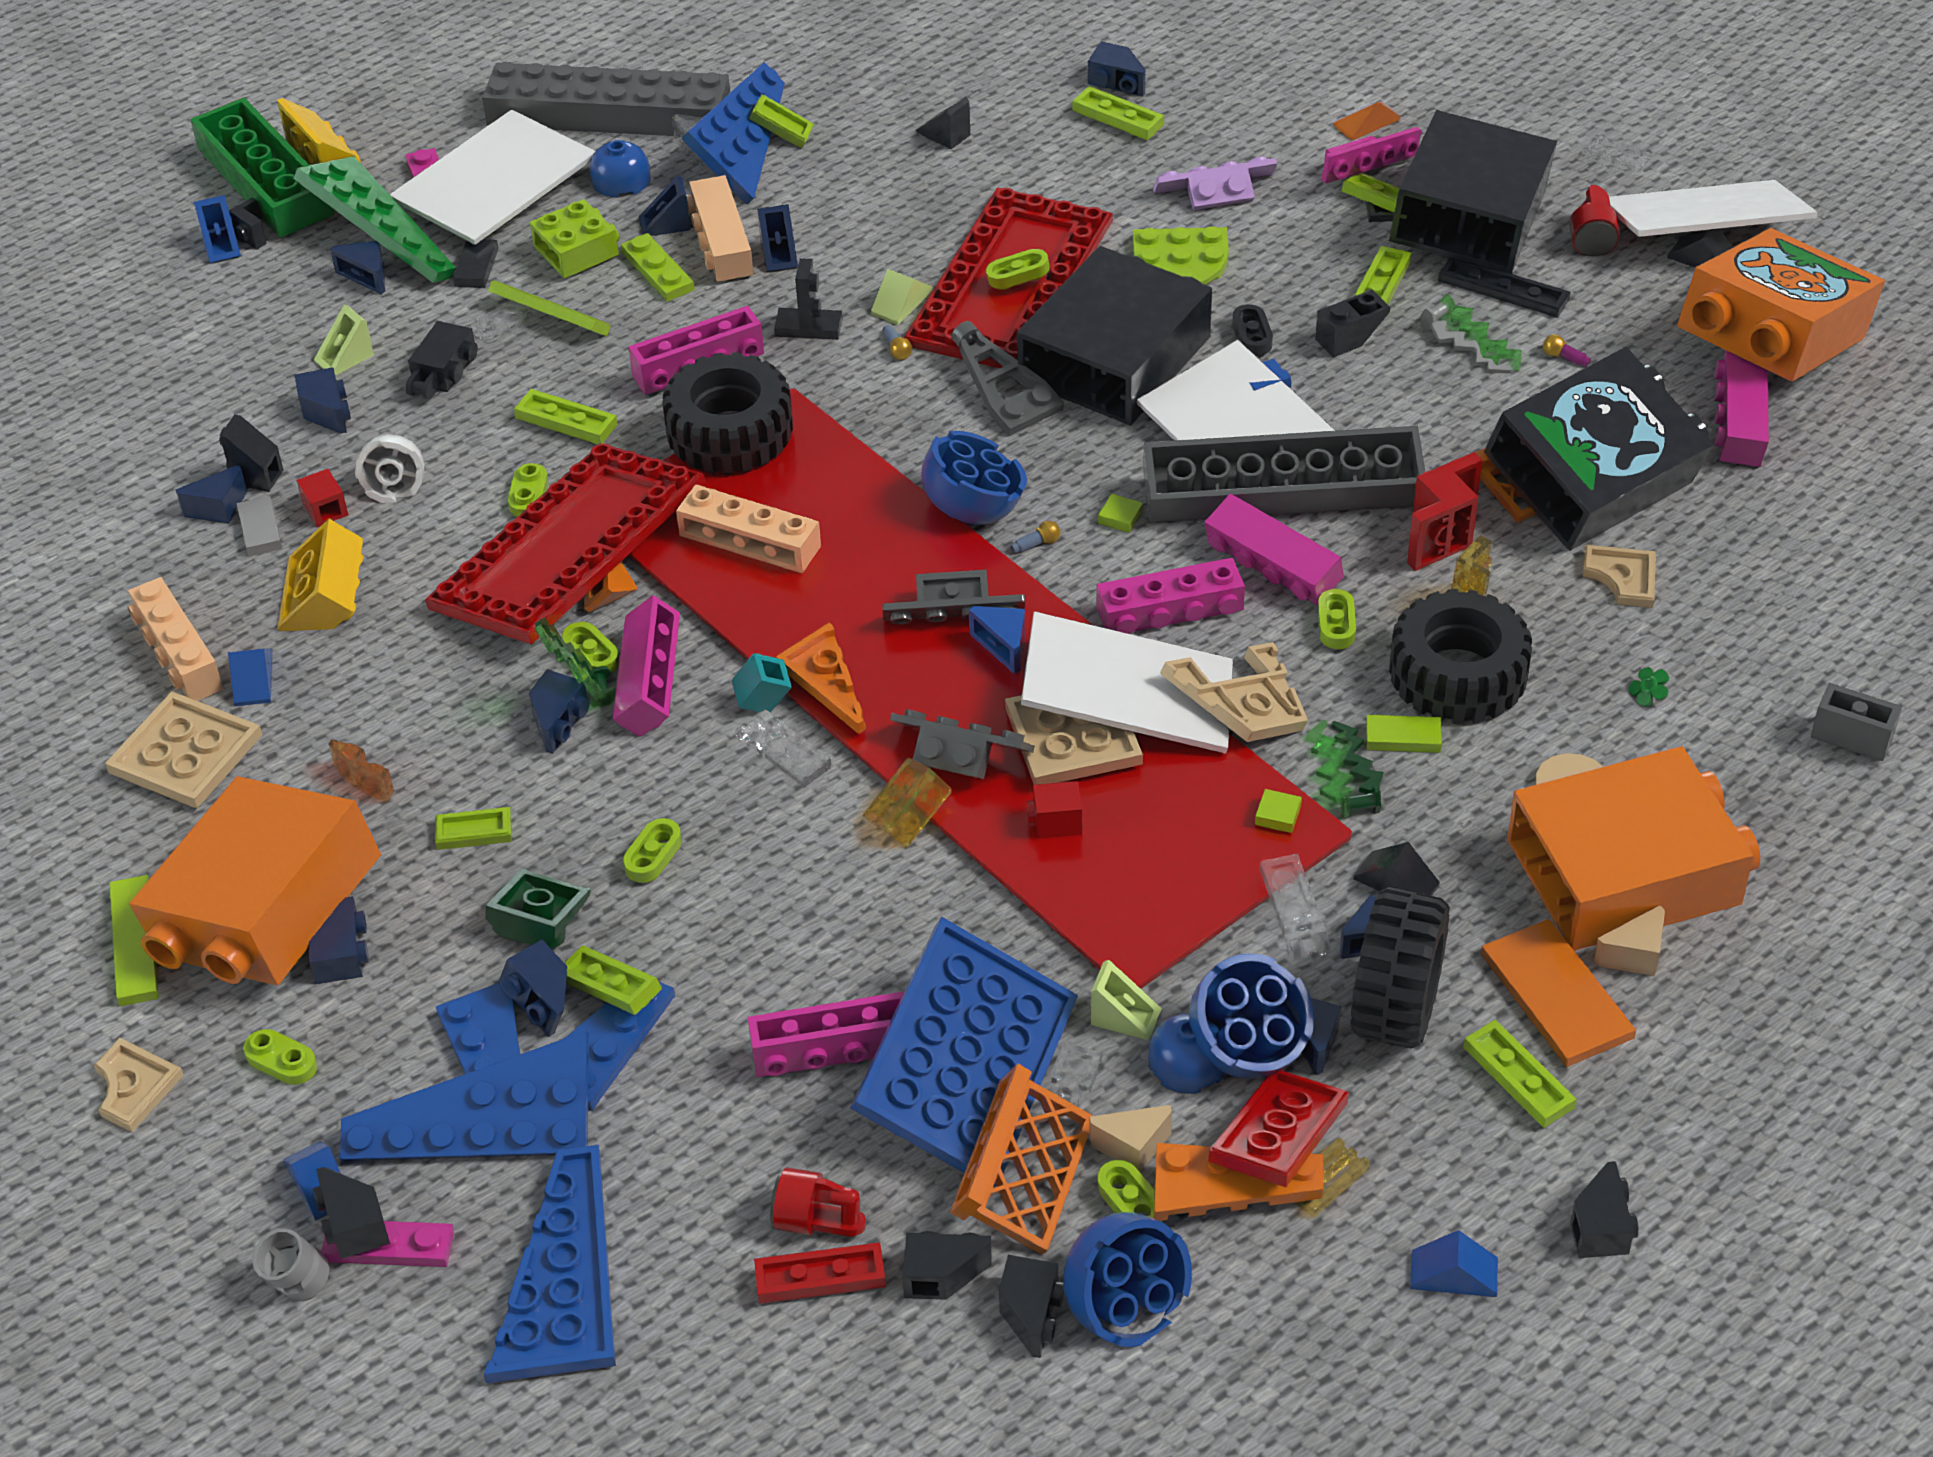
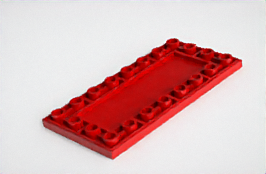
M996 188L904 338L910 341L912 348L964 360L959 351L960 348L952 340L951 335L959 324L971 321L984 337L1018 361L1017 331L1097 249L1113 221V213L1103 211L1097 207L1075 205L1065 200L1057 201L1044 198L1039 194L1021 193L1011 188ZM1030 249H1040L1047 253L1050 269L1042 278L1027 281L1005 290L989 285L986 268L991 262ZM991 357L979 362V364L1002 368Z
M600 443L594 446L591 452L579 463L574 464L570 471L560 480L551 484L542 496L530 503L526 510L515 520L507 523L504 529L491 541L486 542L482 549L471 559L462 563L453 575L446 581L441 582L436 587V590L425 599L427 608L532 645L545 633L543 628H537L535 623L544 617L550 625L557 622L678 509L695 485L703 486L706 483L704 473L687 469L685 466L663 462L657 458L636 454L633 451L612 447L606 443Z

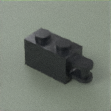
M437 320L408 360L411 375L406 383V393L412 396L418 393L422 394V397L425 399H431L437 390L448 392L455 382H459L465 367L469 362H473L477 356L478 346L474 340L473 329Z

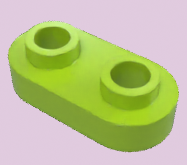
M1030 249L995 260L986 268L988 283L994 288L1005 290L1027 281L1038 280L1047 274L1050 269L1048 255L1043 250Z
M527 463L514 472L508 496L509 509L514 516L518 517L526 510L530 503L536 501L547 491L549 481L547 471L543 466Z
M1329 589L1319 596V637L1325 646L1332 649H1345L1355 641L1356 618L1354 598L1350 593L1342 589Z
M575 622L563 630L562 640L564 643L571 642L575 649L580 648L594 668L607 666L612 673L618 668L619 656L616 646L594 625L588 622Z
M660 818L649 822L623 857L625 873L630 880L646 883L653 881L662 873L682 844L680 827L675 821ZM667 840L665 843H659V841Z
M271 1029L258 1030L252 1033L244 1042L243 1050L247 1062L252 1067L284 1083L291 1085L305 1083L317 1071V1061L312 1049Z
M1113 1160L1104 1164L1098 1172V1191L1115 1213L1145 1212L1149 1214V1217L1154 1218V1189L1137 1168L1124 1160ZM1116 1183H1121L1125 1185V1187L1121 1189H1116L1112 1187V1185Z

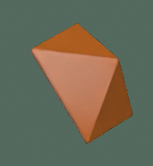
M1381 101L1334 122V127L1353 141L1400 120V116Z
M622 562L584 596L585 610L591 612L637 590L636 584Z

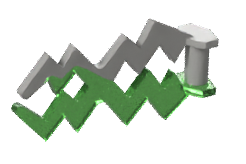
M1445 294L1439 304L1433 308L1426 307L1421 313V326L1428 331L1432 329L1438 343L1453 342L1454 350L1474 351L1476 353L1475 366H1487V373H1511L1512 367L1498 364L1500 359H1513L1514 369L1516 371L1520 370L1522 350L1506 349L1508 340L1488 339L1489 323L1471 322L1473 308L1455 306L1454 299L1450 295ZM1443 316L1447 318L1451 316L1450 322L1460 321L1459 331H1445L1447 321L1437 320ZM1464 333H1476V340L1464 341ZM1486 351L1495 352V356H1486Z

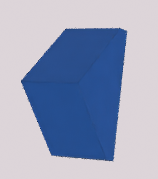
M225 195L195 201L194 205L210 263L240 257L241 254Z
M983 606L970 608V635L1014 674L1019 672L1026 635L1025 609Z
M272 648L228 652L235 707L271 703Z
M319 1141L282 1159L315 1221L328 1215L327 1210L318 1211L312 1188L320 1186L316 1169L326 1167L341 1173L330 1147Z
M1460 1230L1412 1250L1410 1289L1497 1297L1498 1257Z

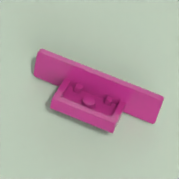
M1414 127L1376 139L1373 136H1369L1326 149L1321 180L1327 184L1412 158L1418 150L1422 130Z

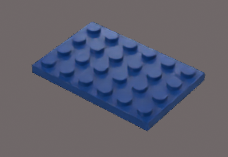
M941 917L931 933L850 1109L965 1173L999 1081L1012 1068L1020 1064L1032 1071L1029 1079L1041 1085L1078 995ZM1027 1095L1025 1103L1030 1112L1035 1098ZM1022 1128L1015 1129L1013 1132L1016 1143ZM1009 1161L1001 1164L1002 1173H1004Z

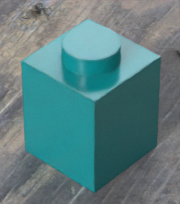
M757 653L751 655L731 680L739 708L765 714L771 713L792 688L784 660Z

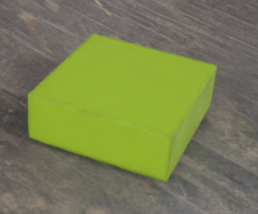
M1111 494L1098 514V524L1130 533L1143 512V503Z
M1265 789L1256 813L1255 825L1292 833L1301 808L1302 797Z

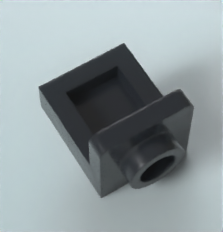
M250 198L229 210L235 235L240 242L248 243L256 250L267 244L262 226L261 212L256 199Z

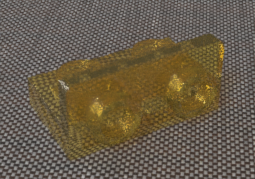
M1480 535L1457 558L1451 589H1458V592H1468L1469 589L1478 591L1479 595H1487L1491 575L1489 568L1492 563V558L1489 557L1492 546L1491 540Z
M908 757L862 816L874 826L890 834L902 846L908 847L950 795L952 789L930 768Z

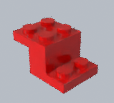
M1475 452L1454 459L1447 464L1417 476L1407 564L1414 571L1472 547L1482 459Z

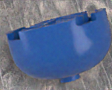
M949 431L948 436L941 438L936 436L924 458L921 470L923 487L932 503L949 517L974 525L991 524L1006 517L1018 503L1027 485V476L1017 459L1011 462L997 451L999 446L997 443L980 435L965 431Z
M1254 953L1229 957L1218 963L1204 976L1192 995L1189 1007V1027L1191 1033L1196 1035L1197 1044L1218 1070L1228 1075L1244 1079H1257L1273 1075L1292 1063L1300 1055L1307 1041L1311 1038L1314 1026V1010L1309 992L1299 977L1296 979L1289 971L1275 963L1276 959ZM1285 998L1295 1007L1300 1018V1026L1296 1025L1284 1007L1283 1002ZM1206 1017L1220 1028L1216 1039L1209 1029Z
M1134 1212L1110 1214L1090 1224L1073 1243L1064 1266L1063 1285L1065 1297L1077 1321L1094 1335L1118 1346H1141L1172 1322L1163 1317L1155 1328L1147 1332L1123 1334L1106 1329L1098 1318L1117 1327H1126L1135 1320L1138 1306L1152 1313H1162L1165 1311L1164 1316H1166L1179 1306L1183 1296H1189L1192 1282V1263L1184 1240L1166 1224L1149 1216Z

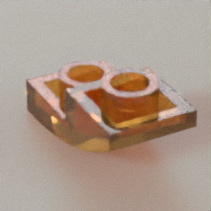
M332 739L328 745L334 767L348 783L363 793L378 800L388 802L394 794L389 769L376 763H368L363 748L352 743L347 744Z

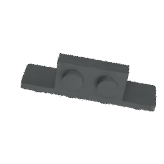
M987 570L916 574L917 601L882 604L883 621H890L895 625H903L912 622V619L942 622L947 620V617L962 616V619L969 620V609L974 606L1025 609V595L988 596Z
M905 709L904 715L891 713V721L920 729L912 763L984 779L992 744L1030 753L1034 752L1035 746L1023 742L1025 735L1003 730L1001 737L992 735V728L970 723L969 729L958 727L959 721L937 716L936 722L925 720L927 714Z

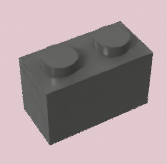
M1829 683L1817 709L1811 738L1884 761L1895 735L1902 706Z

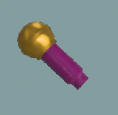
M1549 335L1543 342V350L1548 356H1561L1579 366L1583 365L1585 367L1591 362V358L1587 357L1585 353L1567 345L1560 335Z

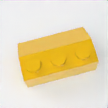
M284 98L277 100L285 139L309 165L352 156L361 163L355 150L351 151L347 147L341 135L337 136L333 132L328 121H323L314 111Z
M328 519L289 556L277 630L335 629L343 620L348 621L353 616L357 606L354 602L355 594L360 584V579L358 578L359 567L363 561V554H361L362 537Z

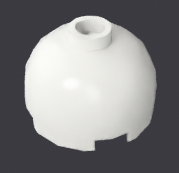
M381 435L375 437L363 447L356 461L355 476L365 489V494L380 503L397 502L395 497H409L417 493L424 477V460L420 450L412 441L400 435ZM399 481L403 482L405 486L395 493L387 489L388 485H395Z

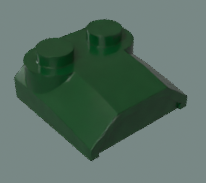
M521 868L488 902L485 908V919L492 925L493 931L505 939L516 940L529 945L543 940L551 949H554L565 941L566 927L590 896L591 888H583Z

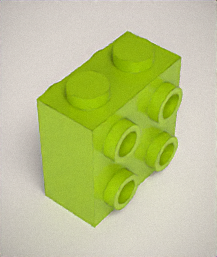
M585 199L573 202L566 207L545 214L530 222L533 247L564 279L619 255L617 245L619 233L612 223L609 224L602 217L600 211L597 208H593Z

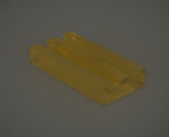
M1338 1137L1320 1153L1324 1157V1167L1340 1155L1336 1161L1324 1170V1186L1349 1163L1352 1167L1323 1192L1322 1198L1315 1199L1311 1203L1309 1201L1294 1203L1312 1218H1315L1369 1170L1370 1161L1365 1157L1362 1159L1357 1157L1358 1151L1353 1147L1347 1149L1345 1141Z

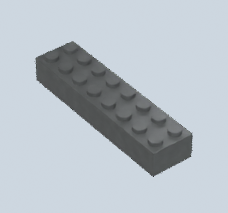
M502 62L495 63L482 101L487 126L510 110H514L552 130L684 136L730 93L729 74H717L715 72L692 73L687 71H659L656 69L633 70L628 68H600L597 66L574 67L570 65L554 66L539 63L515 64Z
M1418 426L1144 442L1143 473L1149 522L1207 519L1230 493L1267 515L1414 506L1417 476L1425 472Z

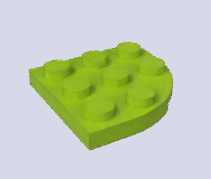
M1227 227L1133 229L1134 256L1141 258L1148 264L1180 276L1193 277L1206 285L1215 278L1219 279L1227 267L1229 254Z

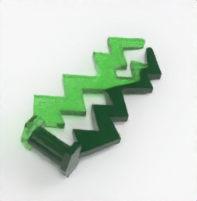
M545 617L535 623V630L548 652H554L560 664L564 661L567 663L579 684L584 682L592 696L591 706L596 709L610 705L615 700L616 689L614 687L609 688L606 679L612 674L611 670L607 666L594 668L580 648L575 649L571 642L564 643L554 625H550Z
M1322 720L1306 734V740L1317 744L1311 748V753L1330 759L1316 770V776L1330 781L1320 789V795L1339 804L1343 819L1348 818L1349 812L1373 808L1375 814L1380 813V786L1384 772L1371 770L1370 768L1373 766L1372 760L1354 754L1364 744V739L1355 737L1358 734V729L1332 721V728L1338 731L1339 734L1331 738L1322 735V732L1327 727V721ZM1336 742L1344 744L1341 749L1334 747ZM1344 764L1355 766L1350 770V774L1339 769ZM1353 777L1366 781L1359 787V792L1365 793L1363 795L1349 797L1352 794L1353 788L1345 786L1353 780Z

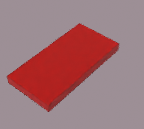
M1282 1070L1267 1076L1209 1149L1208 1162L1287 1187L1347 1105L1349 1092Z

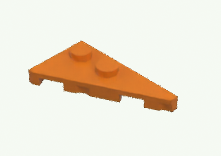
M831 623L824 625L776 656V658L784 660L789 677L858 734L866 730L859 701L857 702L853 683L847 665L844 664L841 648L838 647L834 627Z

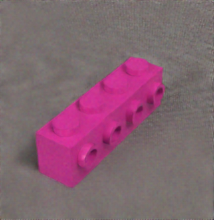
M745 306L628 346L632 377L644 395L665 389L675 373L679 374V370L687 363L692 365L700 357L710 358L716 353L732 355V352L742 353L746 357H749V355H763L762 325L749 306Z
M1726 350L1723 360H1717L1714 379L1719 380L1714 395V401L1719 402L1715 411L1714 423L1720 424L1716 430L1714 446L1720 447V461L1761 467L1769 443L1768 370Z
M1231 493L1204 522L1208 542L1215 550L1227 552L1235 557L1244 567H1252L1263 573L1265 578L1271 583H1280L1290 589L1301 600L1305 601L1307 599L1318 606L1319 596L1326 590L1334 589L1344 578L1341 556Z
M1233 558L1096 584V608L1104 628L1126 634L1150 628H1163L1170 624L1185 621H1197L1201 618L1221 614L1228 615L1244 610L1245 585Z
M654 595L625 616L612 719L637 736H643L650 730L658 728L669 717L680 612Z
M904 991L747 1017L756 1077L779 1076L787 1072L806 1069L815 1070L824 1066L848 1062L858 1063L863 1060L873 1059Z

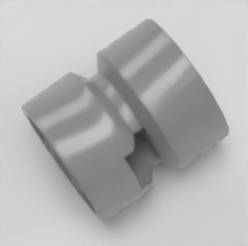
M277 1228L268 1232L260 1239L254 1249L252 1261L256 1273L290 1299L304 1301L312 1298L323 1289L328 1280L330 1271L328 1259L301 1235L289 1228Z

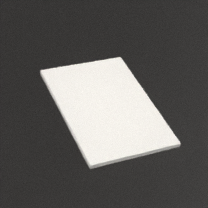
M510 110L389 195L400 206L473 244H477L591 162L596 151L514 110Z
M1776 180L1609 197L1610 205L1615 210L1617 218L1638 237L1817 218L1816 210Z
M1236 340L1137 399V405L1173 440L1335 431L1282 381L1254 391L1249 384L1250 382L1280 379L1239 340Z
M1034 612L1021 705L1226 753L1228 749L1229 727L1163 677L1160 672L1167 661L1191 657L1210 682L1214 683L1232 679L1233 659Z

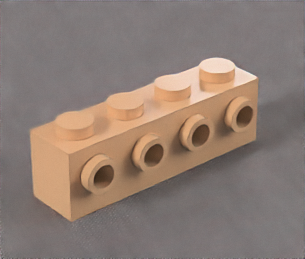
M726 175L690 181V194L686 195L688 212L692 216L694 231L698 232L700 250L704 251L707 270H713L716 282L754 275L751 248Z
M700 485L693 487L676 510L679 536L803 573L821 547L819 521Z
M162 577L128 590L132 605L127 606L129 614L136 626L141 624V632L149 647L154 645V652L161 667H168L167 672L176 690L181 688L186 697L196 701L224 690L214 658Z

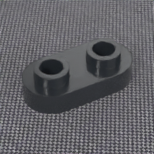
M1252 304L1237 307L1233 311L1232 326L1237 340L1255 356L1265 355L1270 352L1273 343V333L1264 310Z

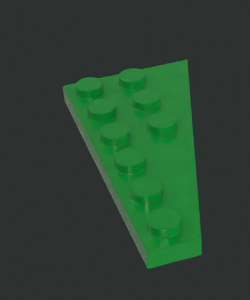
M354 156L297 168L294 180L431 282L436 283L450 279L453 276L456 267Z

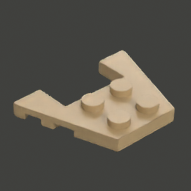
M1273 642L1248 647L1244 658L1255 670L1256 675L1212 683L1191 657L1167 661L1160 672L1163 677L1246 742L1303 731L1308 721L1295 688H1289L1285 677L1288 672L1283 663H1278L1276 656L1279 651Z

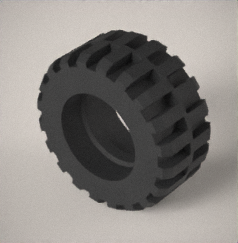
M732 352V355L716 353L710 358L700 357L695 360L694 364L687 363L679 370V374L675 373L664 389L662 406L667 442L679 459L683 462L686 461L689 466L697 470L701 467L707 473L715 474L716 471H721L724 475L733 474V471L742 470V473L752 471L754 466L762 467L768 464L771 457L775 459L791 439L793 417L789 384L786 382L784 375L775 366L766 360L761 362V359L757 356L749 355V357H746L742 353ZM739 411V413L730 415H715L721 412Z
M1448 589L1443 594H1440L1439 591L1428 594L1425 600L1419 598L1410 604V607L1406 608L1398 617V622L1394 625L1389 673L1391 674L1393 687L1396 691L1399 690V696L1407 704L1413 702V709L1422 715L1425 712H1429L1432 714L1431 717H1441V722L1443 718L1453 719V724H1463L1464 720L1472 719L1473 724L1484 722L1488 715L1494 719L1504 713V708L1511 709L1518 702V698L1523 696L1526 689L1532 654L1531 632L1528 630L1523 618L1519 614L1515 615L1513 607L1506 602L1503 604L1499 603L1498 598L1490 594L1482 596L1479 595L1478 591L1469 589L1468 592H1458V589ZM1448 649H1462L1474 652L1485 659L1475 662H1457L1438 655L1437 652Z
M1391 887L1379 891L1366 927L1352 997L1350 1026L1351 1030L1359 1038L1410 1049L1420 1046L1423 1042L1436 999L1448 936L1450 906L1443 898Z

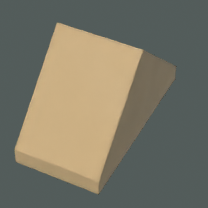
M1659 905L1599 937L1594 962L1599 967L1655 976L1660 955L1665 910Z
M1171 1105L1089 1117L1090 1145L1114 1160H1124L1133 1164L1139 1172L1155 1155L1157 1143H1164L1171 1135Z

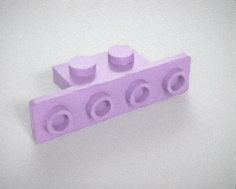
M1256 157L1247 163L1237 164V162L1231 161L1210 169L1200 166L1191 169L1189 172L1179 174L1176 171H1169L1156 178L1153 191L1154 194L1188 189L1193 211L1249 202L1255 198L1250 178L1272 175L1277 166L1276 158Z

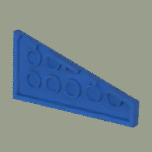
M765 62L755 69L681 138L717 176L726 175L730 189L745 204H749L754 199L772 133L750 120L749 117L761 94L780 104L785 82L779 77L778 73Z
M584 1031L341 1118L340 1159L342 1161L540 1156L556 1155L557 1150L588 1146L589 1033Z
M599 1145L557 1150L544 1189L545 1197L540 1212L536 1214L532 1226L533 1234L529 1246L525 1247L507 1302L508 1310L503 1325L499 1327L495 1338L496 1347L492 1359L488 1361L484 1372L486 1383L616 1366Z

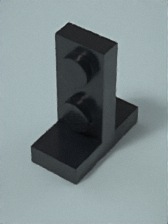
M800 258L795 277L798 308H778L774 326L775 337L839 340L843 320L842 310L821 309V298L816 297L815 294L819 290V272H814L813 259Z

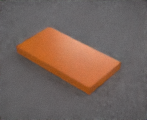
M1550 919L1482 946V957L1566 1067L1635 1039V1027Z

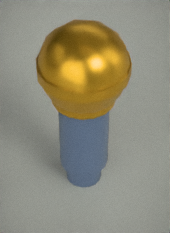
M885 325L882 331L890 344V353L893 358L905 360L910 357L912 353L910 341L900 337L897 331L890 325Z
M1050 520L1042 522L1036 531L1017 539L1015 543L1011 544V550L1016 554L1018 552L1022 553L1041 543H1055L1061 535L1059 525Z

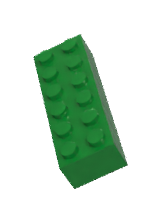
M245 97L190 119L198 150L245 201L250 198L258 201L262 219L279 238L335 215L334 209L293 179L297 168L310 165Z

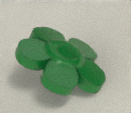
M1645 667L1638 673L1640 680L1632 681L1629 686V692L1637 696V703L1643 707H1649L1653 703V697L1658 701H1662L1668 696L1669 690L1664 685L1669 681L1670 677L1663 669L1654 672L1652 668Z

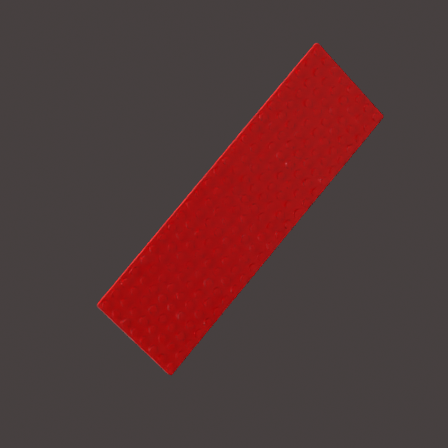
M790 388L793 417L791 439L775 459L770 458L768 464L762 467L754 466L752 471L742 473V470L733 471V474L724 475L721 471H716L715 474L707 473L701 467L697 470L689 466L686 461L683 462L675 454L661 460L704 473L706 483L703 487L819 521L821 547L804 572L800 573L679 536L677 513L675 511L628 556L746 660L753 653L776 658L777 655L813 632L831 623L834 627L838 647L841 648L844 664L847 665L853 683L857 702L859 701L866 730L858 734L791 677L789 679L792 688L786 695L1099 970L1104 961L1110 960L1142 989L1351 840L1352 831L1349 827L1230 733L1227 752L1222 753L1134 732L1143 754V765L1063 781H1078L1083 834L1037 838L1035 823H1028L1026 804L1027 801L1033 800L1034 784L1021 750L992 744L984 779L912 763L920 729L891 721V713L904 715L905 709L927 714L925 720L936 722L937 716L959 721L958 727L969 729L970 723L992 728L991 734L1001 737L1003 730L1014 732L1006 711L1005 699L1022 695L1034 612L1089 625L1093 624L967 524L955 520L939 510L924 490L794 388ZM987 570L988 596L1025 595L1026 635L1021 669L1014 674L970 635L969 620L962 619V616L947 617V620L942 622L912 619V622L908 624L895 625L890 621H883L882 604L917 601L916 574ZM1265 789L1302 797L1301 808L1292 833L1255 825L1256 813Z

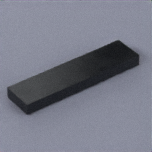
M1450 257L1438 274L1439 282L1557 318L1570 300V291Z

